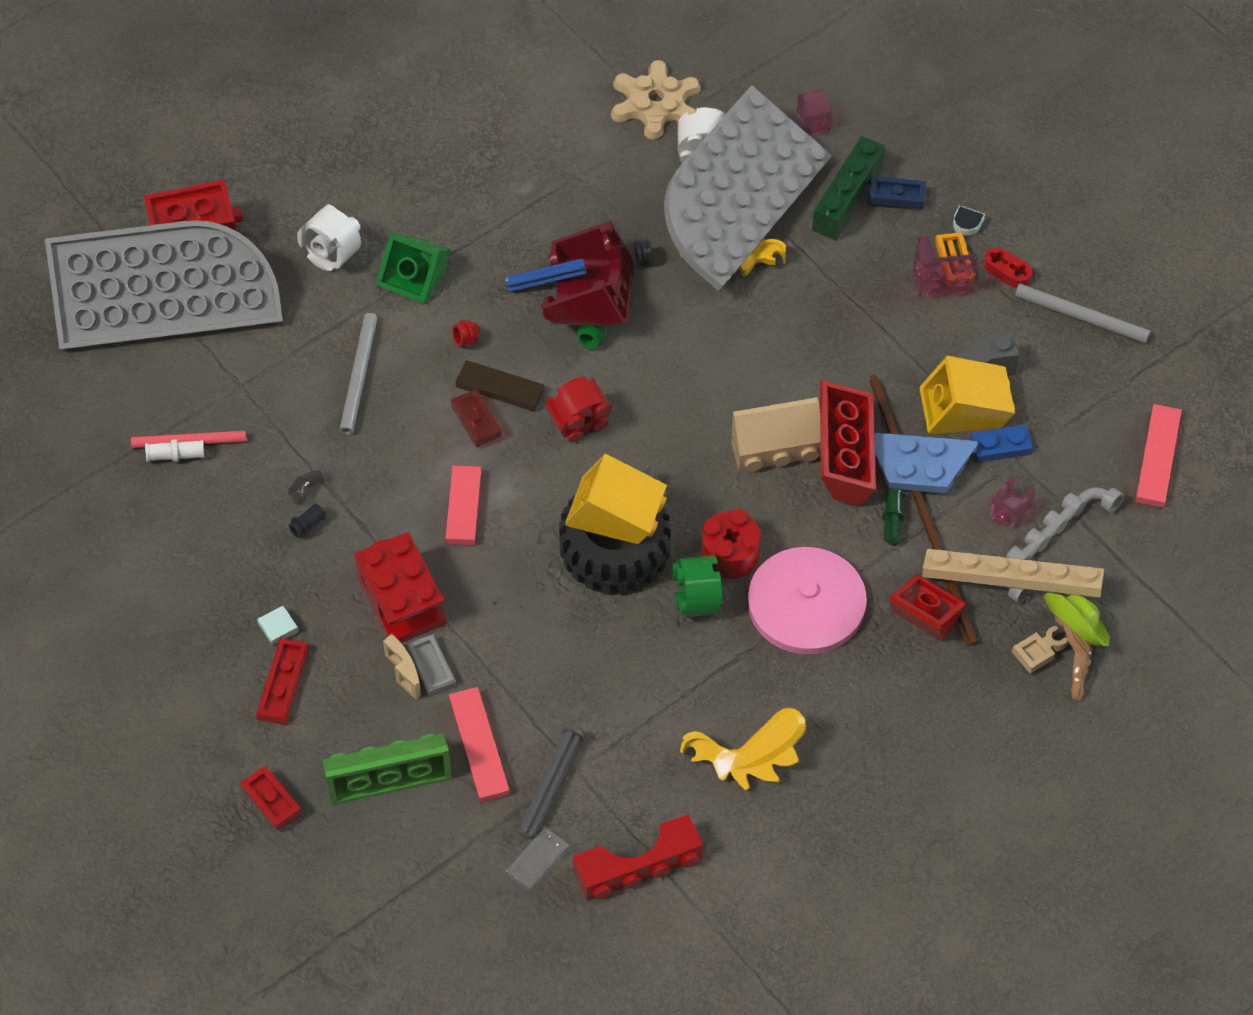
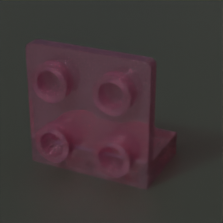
M929 236L917 237L913 275L918 297H936L946 294L960 295L972 292L978 264L977 255L937 258L936 249L931 247Z

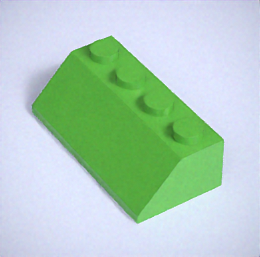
M427 734L411 741L399 740L383 747H366L359 752L346 755L339 753L327 759H322L331 805L452 780L449 750L443 734Z

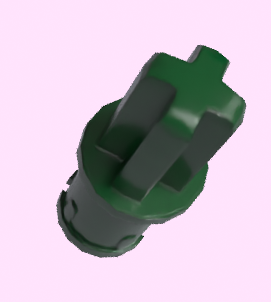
M890 489L886 491L885 511L882 513V520L884 521L883 540L888 545H893L901 541V526L905 520V514L902 512L904 493L899 489Z

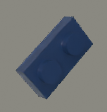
M872 176L869 204L923 209L926 181Z

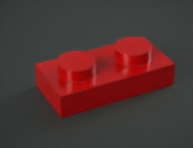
M266 766L240 782L242 790L276 831L302 814L300 806Z

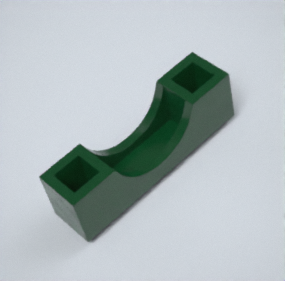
M863 136L860 137L814 209L812 231L837 241L849 221L852 208L860 191L866 183L871 184L872 176H877L884 165L886 145Z

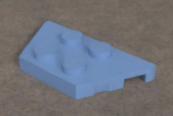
M874 433L875 461L879 469L883 471V478L889 489L947 493L954 484L955 477L959 476L965 468V463L970 456L976 453L978 441Z

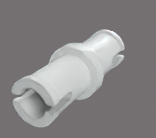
M177 439L171 440V443H145L146 461L172 460V462H179V459L204 458L203 440L177 442Z

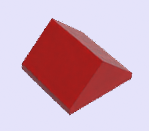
M918 574L914 575L895 591L889 599L894 614L942 642L967 604Z

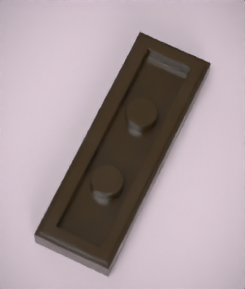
M468 360L465 361L455 381L457 388L533 412L545 390L544 384Z

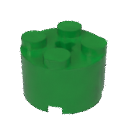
M715 555L678 559L677 563H672L671 565L673 581H677L679 592L674 593L676 610L680 611V615H684L685 618L722 613V610L717 606L722 605L723 602L720 572H713L712 564H718Z

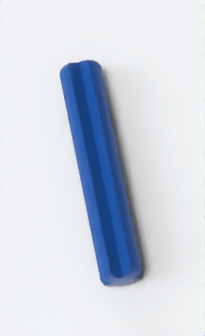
M578 259L506 277V284L508 290L514 292L587 274V267L584 259Z

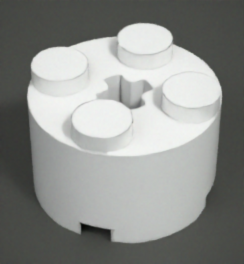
M704 107L697 108L696 113L688 115V112L680 117L678 121V154L682 163L725 116V113L714 108Z
M327 204L299 229L297 233L298 244L301 249L305 246L309 252L306 257L314 265L326 271H332L334 268L337 270L360 248V224L353 217H347L334 206Z

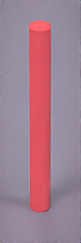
M246 431L131 437V447L145 448V443H171V440L177 439V442L203 440L204 444L247 442Z

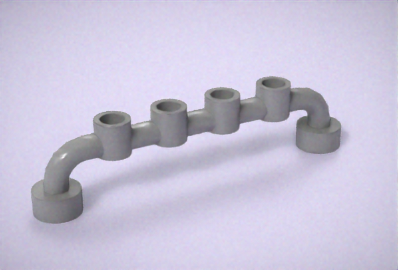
M1095 487L1086 489L1078 496L1069 493L1061 504L1064 510L1060 514L1054 510L1050 511L1043 521V525L1046 527L1041 532L1035 528L1031 529L1024 541L1028 545L1023 550L1014 546L1008 552L1006 558L1030 560L1036 552H1041L1046 548L1049 540L1055 534H1060L1065 529L1071 518L1079 516L1090 500H1102L1101 507L1110 513H1114L1122 504L1124 494L1116 488H1111L1107 491L1103 488ZM1007 587L1009 589L1008 597L1018 604L1022 603L1031 592V589Z

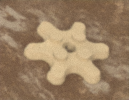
M660 60L651 63L648 69V76L641 75L638 78H633L625 73H621L613 81L614 89L625 94L627 100L614 106L611 111V118L617 123H624L631 119L641 120L645 125L644 135L650 140H658L663 136V127L666 123L670 121L678 122L680 117L688 112V115L696 113L694 108L685 104V100L691 96H696L701 90L699 81L694 77L677 81L674 77H667V66ZM658 94V97L662 98V100L655 102L650 100V98Z

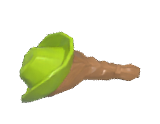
M1046 593L1043 599L1049 610L1054 614L1055 621L1064 627L1068 641L1075 652L1071 694L1074 701H1081L1084 694L1085 675L1088 673L1087 667L1091 663L1093 646H1109L1110 636L1103 623L1099 621L1100 612L1094 603L1076 594H1071L1065 598L1063 595Z

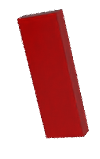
M284 638L279 639L256 713L257 720L281 725L287 724L309 653V643Z

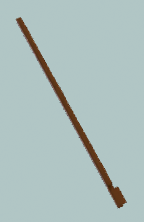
M871 375L869 382L889 434L899 435L876 375ZM910 490L932 549L943 550L921 491ZM945 580L949 593L961 599L955 581ZM964 608L959 616L961 625L958 626L965 645L969 646L977 644V639Z

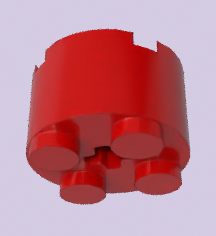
M586 376L572 379L561 385L557 389L559 394L554 399L550 395L545 403V408L560 433L570 443L580 440L585 432L592 429L594 431L604 429L609 423L607 418L612 410L610 403L595 379L591 377V380H587Z
M742 509L725 511L714 515L706 520L703 526L701 556L715 555L718 564H712L713 572L719 571L727 579H738L748 575L755 568L760 555L761 532L759 526Z

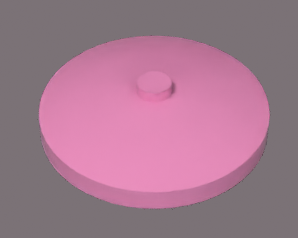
M814 547L791 548L768 558L753 575L748 593L749 614L759 633L773 645L797 654H821L834 650L848 642L856 634L863 622L867 601L864 583L855 568L839 555Z

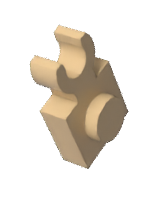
M1057 626L1049 628L1046 636L1043 638L1036 632L1013 646L1012 653L1030 674L1054 660V651L1058 652L1066 648L1068 643L1067 637L1060 641L1052 638L1058 634L1059 628Z

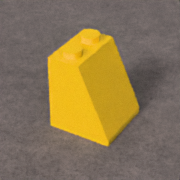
M946 356L919 387L928 434L1001 429L1015 414V405L1012 400L1010 381L1005 366Z
M605 453L582 476L565 525L639 544L647 536L651 537L657 528L658 521L655 518L665 505L666 497L663 495L667 485Z

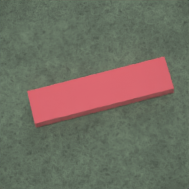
M1153 404L1135 500L1137 503L1164 508L1182 409Z
M478 687L449 694L450 704L480 803L509 796V787Z

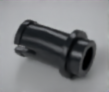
M314 503L312 507L299 517L291 519V523L288 525L289 529L297 538L306 537L309 534V530L326 519V513L320 505Z

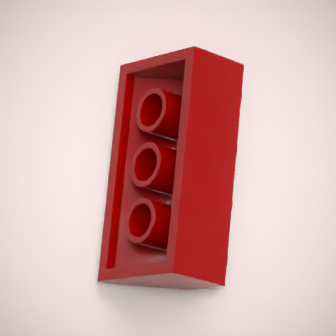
M821 380V479L834 500L860 507L876 490L873 394Z

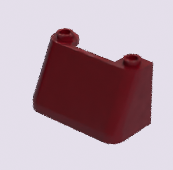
M609 221L552 241L551 253L548 254L551 266L584 259L587 274L558 281L556 300L553 296H548L544 298L543 304H541L543 317L553 324L618 327L627 324L634 265L631 255L613 223Z

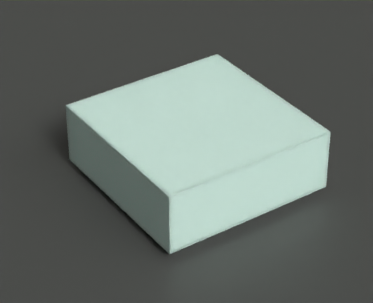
M284 606L257 619L258 625L272 646L279 643L280 638L287 639L298 633V627Z

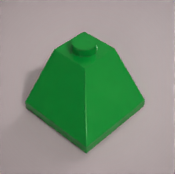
M390 233L375 285L426 303L444 275L451 248L422 238Z

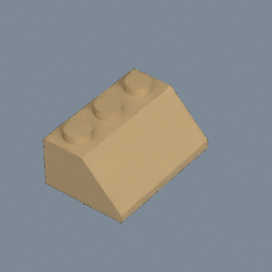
M818 398L733 412L731 445L738 471H757L764 467L785 466L793 462L813 461L821 458Z

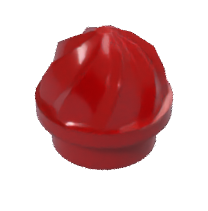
M461 320L458 324L453 325L452 336L455 344L468 348L477 343L478 338H480L479 326L467 320Z

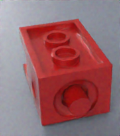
M225 179L144 196L150 225L182 221H208L237 231L235 223L244 222L241 206L231 207Z
M409 532L388 540L376 541L371 547L354 553L358 580L387 637L393 634L400 643H403L447 624L446 617L439 606L444 604V599Z

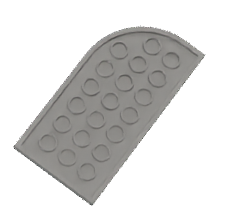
M751 85L680 165L668 184L664 200L665 220L677 250L689 266L719 291L832 155Z
M182 221L45 238L60 350L283 322L278 284L268 261L249 239L229 227L208 221Z

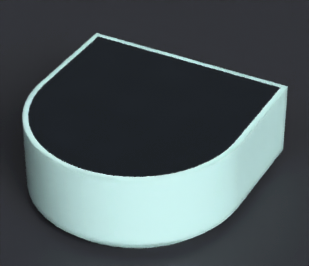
M959 205L954 215L953 228L956 232H962L964 236L974 235L979 231L985 214Z

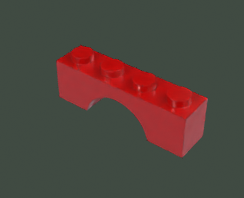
M687 814L660 824L658 841L650 851L641 856L633 858L619 857L601 845L574 855L573 870L586 900L589 901L594 898L600 900L608 897L616 890L634 888L643 880L652 877L661 878L673 869L681 866L687 868L695 865L699 860L703 859V843L690 815Z

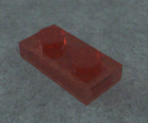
M477 389L451 399V407L476 448L502 437L500 427Z

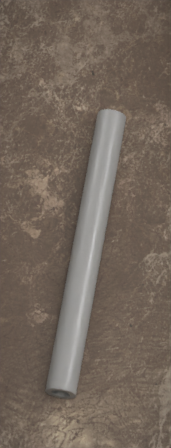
M1023 284L1018 285L1015 297L1145 344L1151 332L1150 330Z
M366 313L362 323L339 428L340 433L344 435H352L355 427L378 320L377 315L373 313Z

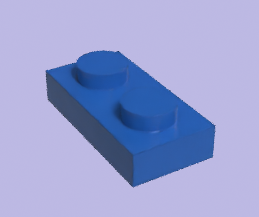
M1026 425L970 434L971 441H978L977 451L974 454L976 463L1032 455L1033 452L1032 442Z

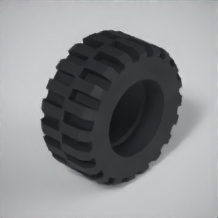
M575 495L570 498L568 506L563 508L561 521L559 522L560 555L563 558V565L570 573L572 572V577L578 583L584 581L586 588L593 591L599 588L601 593L610 594L611 591L625 594L628 589L633 588L634 591L644 588V582L652 583L657 578V572H663L666 567V560L670 556L671 523L669 522V513L666 508L663 507L660 513H657L655 520L658 521V525L651 537L647 536L639 544H634L625 549L610 550L593 543L589 539V536L592 534L591 532L565 525Z

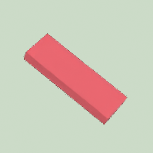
M452 467L446 544L475 545L482 475L481 467Z

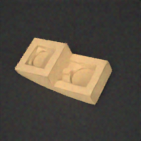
M391 634L383 640L385 656L396 665L394 667L396 682L418 700L421 697L415 665L404 646Z

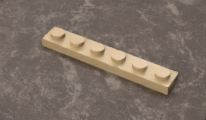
M927 549L923 565V577L1101 598L1104 569Z

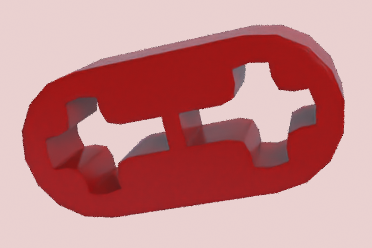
M995 247L986 252L984 268L989 274L1016 289L1019 284L1026 286L1030 284L1032 268L1028 263L1002 248Z

